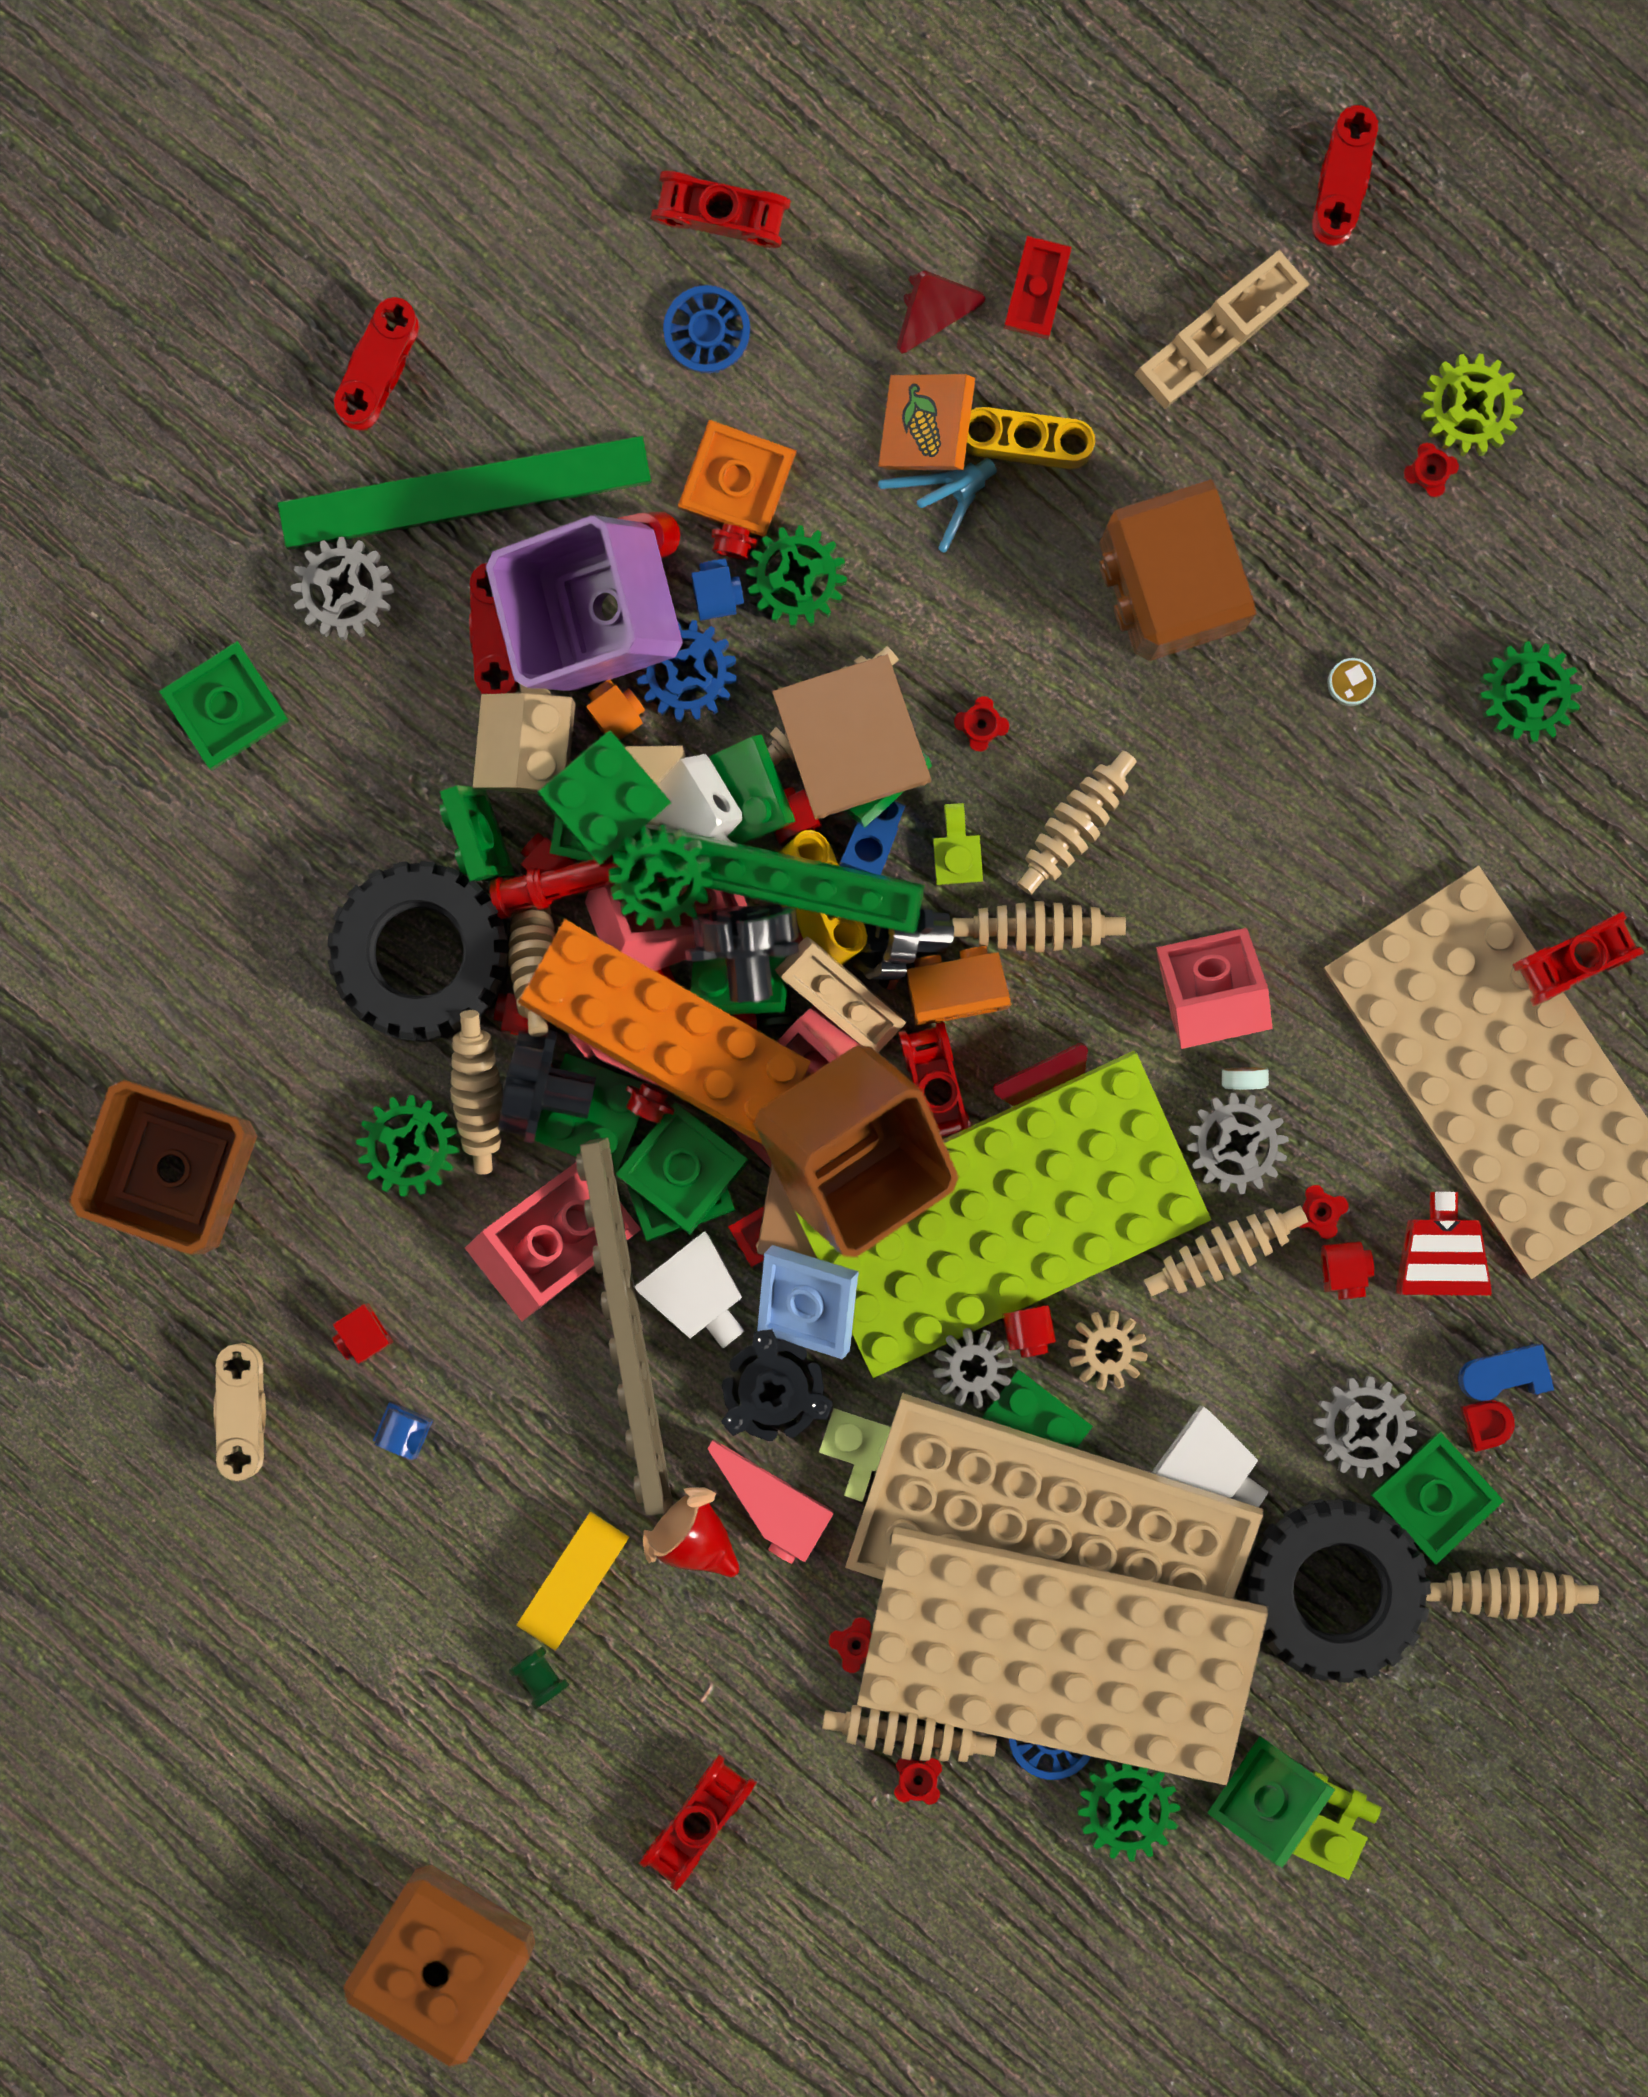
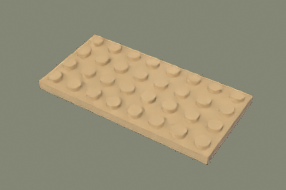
M1477 866L1322 968V970L1526 1277L1533 1279L1648 1202V1118L1564 992L1533 1007L1530 1002L1533 995L1521 971H1515L1512 964L1535 953L1536 950L1480 866Z
M902 1393L845 1568L883 1580L894 1527H900L1233 1599L1261 1523L1263 1509Z
M894 1527L857 1706L885 1712L899 1711V1715L908 1716L909 1712L918 1714L917 1719L927 1720V1717L935 1719L936 1723L940 1724L947 1723L954 1727L1227 1786L1267 1618V1606Z

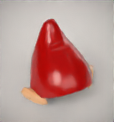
M685 1488L684 1491L687 1495L683 1496L669 1508L656 1524L653 1531L644 1530L643 1547L648 1563L655 1562L656 1558H658L661 1562L679 1569L712 1572L731 1578L739 1573V1563L727 1531L710 1505V1502L714 1501L716 1493L707 1488Z

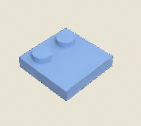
M772 1245L764 1253L757 1331L773 1329L777 1339L786 1340L798 1346L843 1359L850 1351L858 1271Z

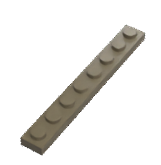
M609 1138L592 1139L580 1145L581 1153L577 1154L576 1164L580 1180L587 1181L590 1199L585 1200V1216L588 1226L590 1228L595 1227L598 1245L593 1247V1261L596 1272L598 1274L603 1273L606 1291L601 1294L602 1311L605 1319H611L614 1337L609 1340L610 1357L614 1366L619 1365L622 1383L618 1384L617 1387L618 1402L621 1411H627L630 1429L626 1430L625 1435L626 1447L630 1458L635 1457L638 1475L634 1476V1492L637 1502L644 1503L646 1516L663 1514L671 1507L673 1500Z

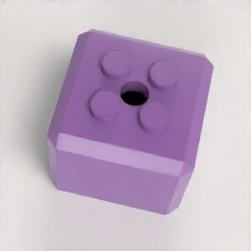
M591 515L493 551L486 565L514 680L527 688L579 691L606 680H611L676 657L683 643L655 532L652 528L641 522ZM611 594L615 597L618 608L615 616L607 620L602 613V603Z

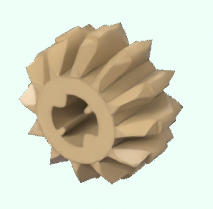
M1110 1311L1107 1326L1103 1325L1102 1318L1098 1312L1091 1313V1321L1095 1327L1094 1330L1091 1331L1081 1322H1078L1075 1326L1079 1333L1086 1336L1084 1342L1075 1339L1068 1340V1347L1083 1349V1355L1069 1359L1070 1366L1076 1367L1084 1363L1088 1364L1079 1376V1379L1083 1382L1090 1380L1094 1373L1098 1371L1096 1387L1100 1390L1105 1389L1108 1374L1112 1375L1116 1388H1123L1124 1380L1120 1373L1122 1370H1125L1133 1378H1137L1140 1375V1372L1129 1364L1131 1358L1138 1361L1147 1360L1146 1353L1133 1351L1132 1346L1146 1341L1145 1335L1136 1334L1128 1338L1127 1334L1136 1324L1132 1318L1127 1319L1120 1329H1116L1119 1320V1313L1117 1311ZM1114 1338L1119 1344V1347L1114 1348V1350L1119 1351L1117 1359L1113 1361L1105 1358L1100 1362L1096 1357V1354L1101 1352L1095 1349L1097 1343L1100 1340L1109 1343Z

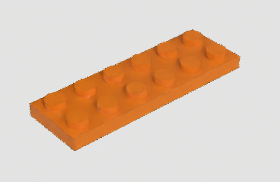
M566 919L561 924L517 1002L762 1145L763 1143L754 1126L759 1109L800 1083L811 1061Z

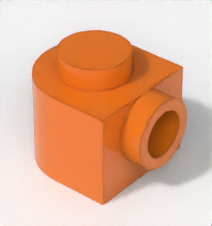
M606 680L588 694L592 702L586 706L585 710L603 735L610 730L620 741L643 724L639 715L645 709L629 688L622 693L619 687L614 685L611 680Z

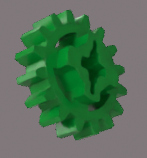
M798 525L795 536H788L784 527L779 528L778 541L774 542L767 536L762 538V543L766 549L764 553L752 551L751 559L758 564V568L746 569V577L757 580V583L748 588L749 596L761 595L762 599L757 605V610L763 612L771 608L773 610V623L776 624L782 616L789 617L790 628H795L798 618L804 617L807 624L811 627L814 626V614L819 611L826 618L831 615V610L827 604L829 600L841 603L843 596L835 590V586L846 585L847 577L836 574V570L845 566V560L838 557L832 559L831 555L836 549V543L832 541L825 546L821 545V531L816 530L811 538L804 537L803 525ZM797 547L811 550L820 558L810 560L800 555ZM780 553L782 562L778 570L765 577L769 562L776 554ZM790 558L800 573L808 572V575L804 577V596L801 595L799 587H796L793 581L785 582L784 580L789 577ZM828 577L824 592L816 601H813L811 592L816 582L823 581L824 578ZM784 594L794 599L797 607L782 604L772 595Z
M1526 641L1521 645L1520 654H1517L1516 650L1509 646L1503 650L1506 662L1494 657L1488 664L1495 673H1484L1480 677V681L1489 686V690L1480 693L1478 700L1490 703V708L1482 715L1484 719L1496 716L1499 720L1494 728L1496 733H1499L1506 727L1511 729L1510 741L1516 742L1523 733H1526L1529 744H1535L1538 742L1539 732L1541 731L1550 740L1556 736L1554 724L1564 729L1571 724L1565 712H1576L1580 708L1577 702L1570 700L1572 695L1582 691L1581 685L1570 684L1569 680L1577 672V669L1572 667L1564 670L1561 664L1566 655L1563 652L1554 658L1548 656L1549 644L1544 643L1537 652H1533L1531 642ZM1517 665L1515 681L1501 685L1505 673L1511 667ZM1540 666L1550 671L1556 680L1551 681L1540 671ZM1528 682L1530 683L1531 690L1546 692L1534 699L1532 703H1530L1528 696L1513 693L1521 690ZM1559 700L1554 713L1547 720L1542 721L1544 716L1543 707L1548 702ZM1503 705H1509L1519 714L1520 721L1512 717Z
M661 824L658 835L651 836L649 830L643 827L641 828L642 839L636 842L633 838L627 836L624 838L627 852L614 851L613 861L618 866L609 869V880L617 883L611 887L613 900L623 899L620 906L621 912L624 915L635 910L638 925H642L650 917L654 919L656 929H661L663 920L666 918H670L675 927L680 926L681 913L685 912L687 915L695 917L697 916L694 902L707 903L709 899L707 891L703 888L713 885L712 873L704 871L711 866L708 854L698 855L701 851V844L698 839L692 840L688 844L685 843L686 834L684 829L680 828L672 837L668 836L666 825ZM663 850H668V851L675 852V853H677V855L674 856V855H672V854H670V853H667V852H665V851H663ZM643 856L644 859L640 867L631 870L635 862ZM662 872L668 880L659 882L654 874ZM690 884L685 893L678 898L682 886ZM644 899H649V900H652V901H654V902H656V903H651V902H648V901H646V900H644Z
M414 1095L408 1096L406 1106H401L396 1097L389 1098L391 1110L386 1112L379 1106H375L373 1111L378 1118L375 1123L369 1121H362L361 1123L369 1131L368 1138L356 1140V1144L367 1147L368 1154L358 1159L359 1164H372L373 1169L369 1172L367 1178L372 1181L380 1176L383 1177L382 1190L385 1192H389L394 1184L399 1185L400 1196L407 1197L410 1186H415L418 1193L424 1195L427 1191L425 1182L430 1180L435 1185L441 1186L443 1181L438 1174L440 1170H454L455 1167L446 1159L448 1154L459 1153V1148L449 1145L448 1138L458 1133L457 1129H445L442 1124L449 1115L444 1111L434 1116L432 1114L434 1102L431 1100H427L422 1108H418L416 1096ZM413 1115L407 1126L393 1129L386 1125L398 1116ZM430 1124L438 1136V1152L430 1148L426 1137ZM412 1133H415L414 1144L420 1147L419 1152L416 1155L407 1154L404 1159H401L402 1148L396 1145L400 1137L408 1139ZM378 1140L386 1144L390 1156L386 1168L378 1155ZM423 1163L430 1167L419 1176L403 1178L409 1166Z
M1107 1760L1104 1762L1106 1774L1102 1777L1092 1771L1088 1774L1094 1784L1093 1788H1080L1079 1793L1088 1800V1805L1077 1807V1813L1090 1819L1081 1826L1084 1834L1096 1832L1097 1835L1092 1842L1093 1847L1098 1850L1105 1844H1108V1855L1112 1859L1117 1857L1120 1850H1125L1129 1862L1135 1861L1136 1850L1143 1849L1148 1857H1152L1153 1849L1151 1844L1157 1841L1163 1846L1168 1844L1163 1834L1165 1828L1177 1830L1178 1824L1172 1818H1169V1813L1179 1811L1180 1804L1175 1801H1168L1167 1798L1176 1789L1173 1783L1160 1785L1165 1775L1162 1771L1155 1770L1152 1774L1147 1773L1148 1768L1139 1766L1133 1768L1125 1763H1121V1768L1114 1769L1113 1765ZM1123 1778L1140 1780L1132 1787H1118L1113 1783ZM1155 1793L1159 1799L1157 1821H1154L1149 1815V1803L1154 1798ZM1100 1796L1108 1802V1815L1103 1819L1104 1822L1100 1824L1097 1815V1805ZM1124 1799L1126 1802L1131 1803L1137 1799L1138 1801L1135 1806L1139 1813L1134 1818L1128 1814L1120 1818L1122 1812L1118 1806L1119 1802ZM1124 1831H1139L1143 1834V1836L1135 1839L1117 1838Z

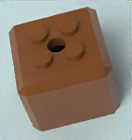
M1212 479L1129 505L1113 512L1099 543L1103 560L1099 561V566L1106 587L1113 586L1117 597V604L1113 605L1116 620L1121 632L1128 631L1136 655L1152 661L1242 632L1247 628L1256 615L1254 600L1217 488Z
M855 1045L759 1109L754 1122L758 1135L793 1209L842 1256L858 1257L951 1194L959 1178L923 1092L871 1046Z
M123 1080L108 1088L69 1201L78 1217L190 1255L205 1254L220 1246L257 1139V1134L248 1120L140 1083ZM170 1155L180 1157L185 1165L184 1175L180 1180L173 1183L164 1180L160 1174L161 1162Z
M429 1865L416 1868L343 1986L347 2004L449 2067L466 2063L531 1956L535 1945L532 1926L435 1866ZM430 1961L444 1963L450 1973L447 1983L442 1986L428 1984L422 1974L424 1965Z

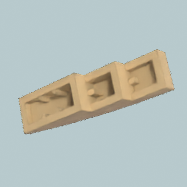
M1278 250L1217 299L1210 309L1177 334L1170 344L1142 365L1134 375L1158 403L1166 409L1268 323L1310 284L1283 253Z

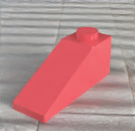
M713 1439L708 1450L763 1537L772 1542L768 1550L791 1564L796 1557L805 1562L833 1516L834 1510Z

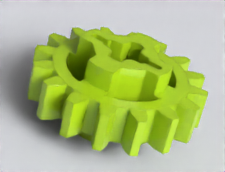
M1480 353L1475 358L1473 364L1468 363L1464 354L1457 357L1456 368H1453L1446 361L1442 363L1439 371L1443 378L1431 375L1426 383L1434 392H1424L1420 399L1422 403L1431 405V408L1421 415L1422 421H1433L1435 424L1428 434L1430 438L1442 434L1445 437L1442 449L1447 450L1453 443L1459 445L1460 456H1465L1471 446H1475L1479 456L1484 455L1488 448L1487 442H1490L1497 449L1505 443L1500 432L1512 435L1516 431L1517 426L1509 419L1519 418L1523 414L1521 407L1513 405V402L1523 394L1522 389L1510 390L1509 388L1510 382L1515 377L1514 373L1511 372L1501 376L1498 373L1501 361L1496 360L1490 367L1485 366L1484 354ZM1468 376L1480 377L1488 382H1473ZM1446 388L1451 402L1450 409L1443 413L1442 396ZM1500 397L1501 415L1497 422L1495 420L1497 416L1492 410L1494 400ZM1477 399L1481 404L1477 410L1471 409L1467 412L1462 405L1466 400L1473 401ZM1458 426L1471 428L1476 434H1466L1455 428Z

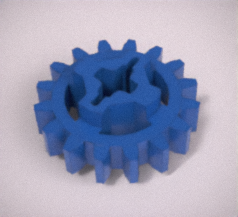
M692 620L688 630H682L678 622L682 641H692L690 647L679 650L676 657L657 663L668 672L669 680L665 685V689L662 691L656 681V664L643 668L642 670H646L647 674L637 678L638 686H650L651 688L644 696V700L647 703H651L658 699L660 701L658 714L661 716L666 714L670 708L675 710L676 722L682 721L685 712H691L696 722L700 721V709L705 707L711 713L716 714L718 712L715 703L716 698L729 701L731 697L730 693L724 688V684H733L737 680L736 675L726 672V668L736 664L735 656H723L722 654L729 646L727 639L715 643L713 641L715 628L710 626L702 634L698 632L697 620ZM709 652L713 654L718 665L717 679L705 670L704 662ZM690 661L695 662V673L700 679L687 676L683 682L678 680L679 673L673 663L686 666ZM700 691L706 694L694 701H679L685 693Z

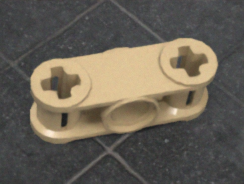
M246 1343L230 1345L224 1348L218 1355L215 1365L214 1428L216 1432V1463L220 1473L233 1481H241L252 1477L259 1472L264 1461V1430L266 1423V1400L263 1383L264 1363L259 1350ZM238 1352H241L243 1360L250 1361L251 1364L250 1369L242 1371L241 1378L238 1377L236 1369L229 1368V1360L236 1359ZM238 1446L242 1447L243 1454L251 1456V1463L244 1465L242 1471H239L237 1463L230 1462L229 1459L230 1454L238 1451Z

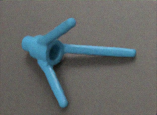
M985 458L976 465L967 464L963 470L880 480L878 487L880 489L945 483V486L925 495L917 501V506L924 508L950 494L957 499L958 505L939 545V551L945 553L959 528L966 510L974 500L975 493L985 487V480L996 474L997 470L994 463L989 458Z

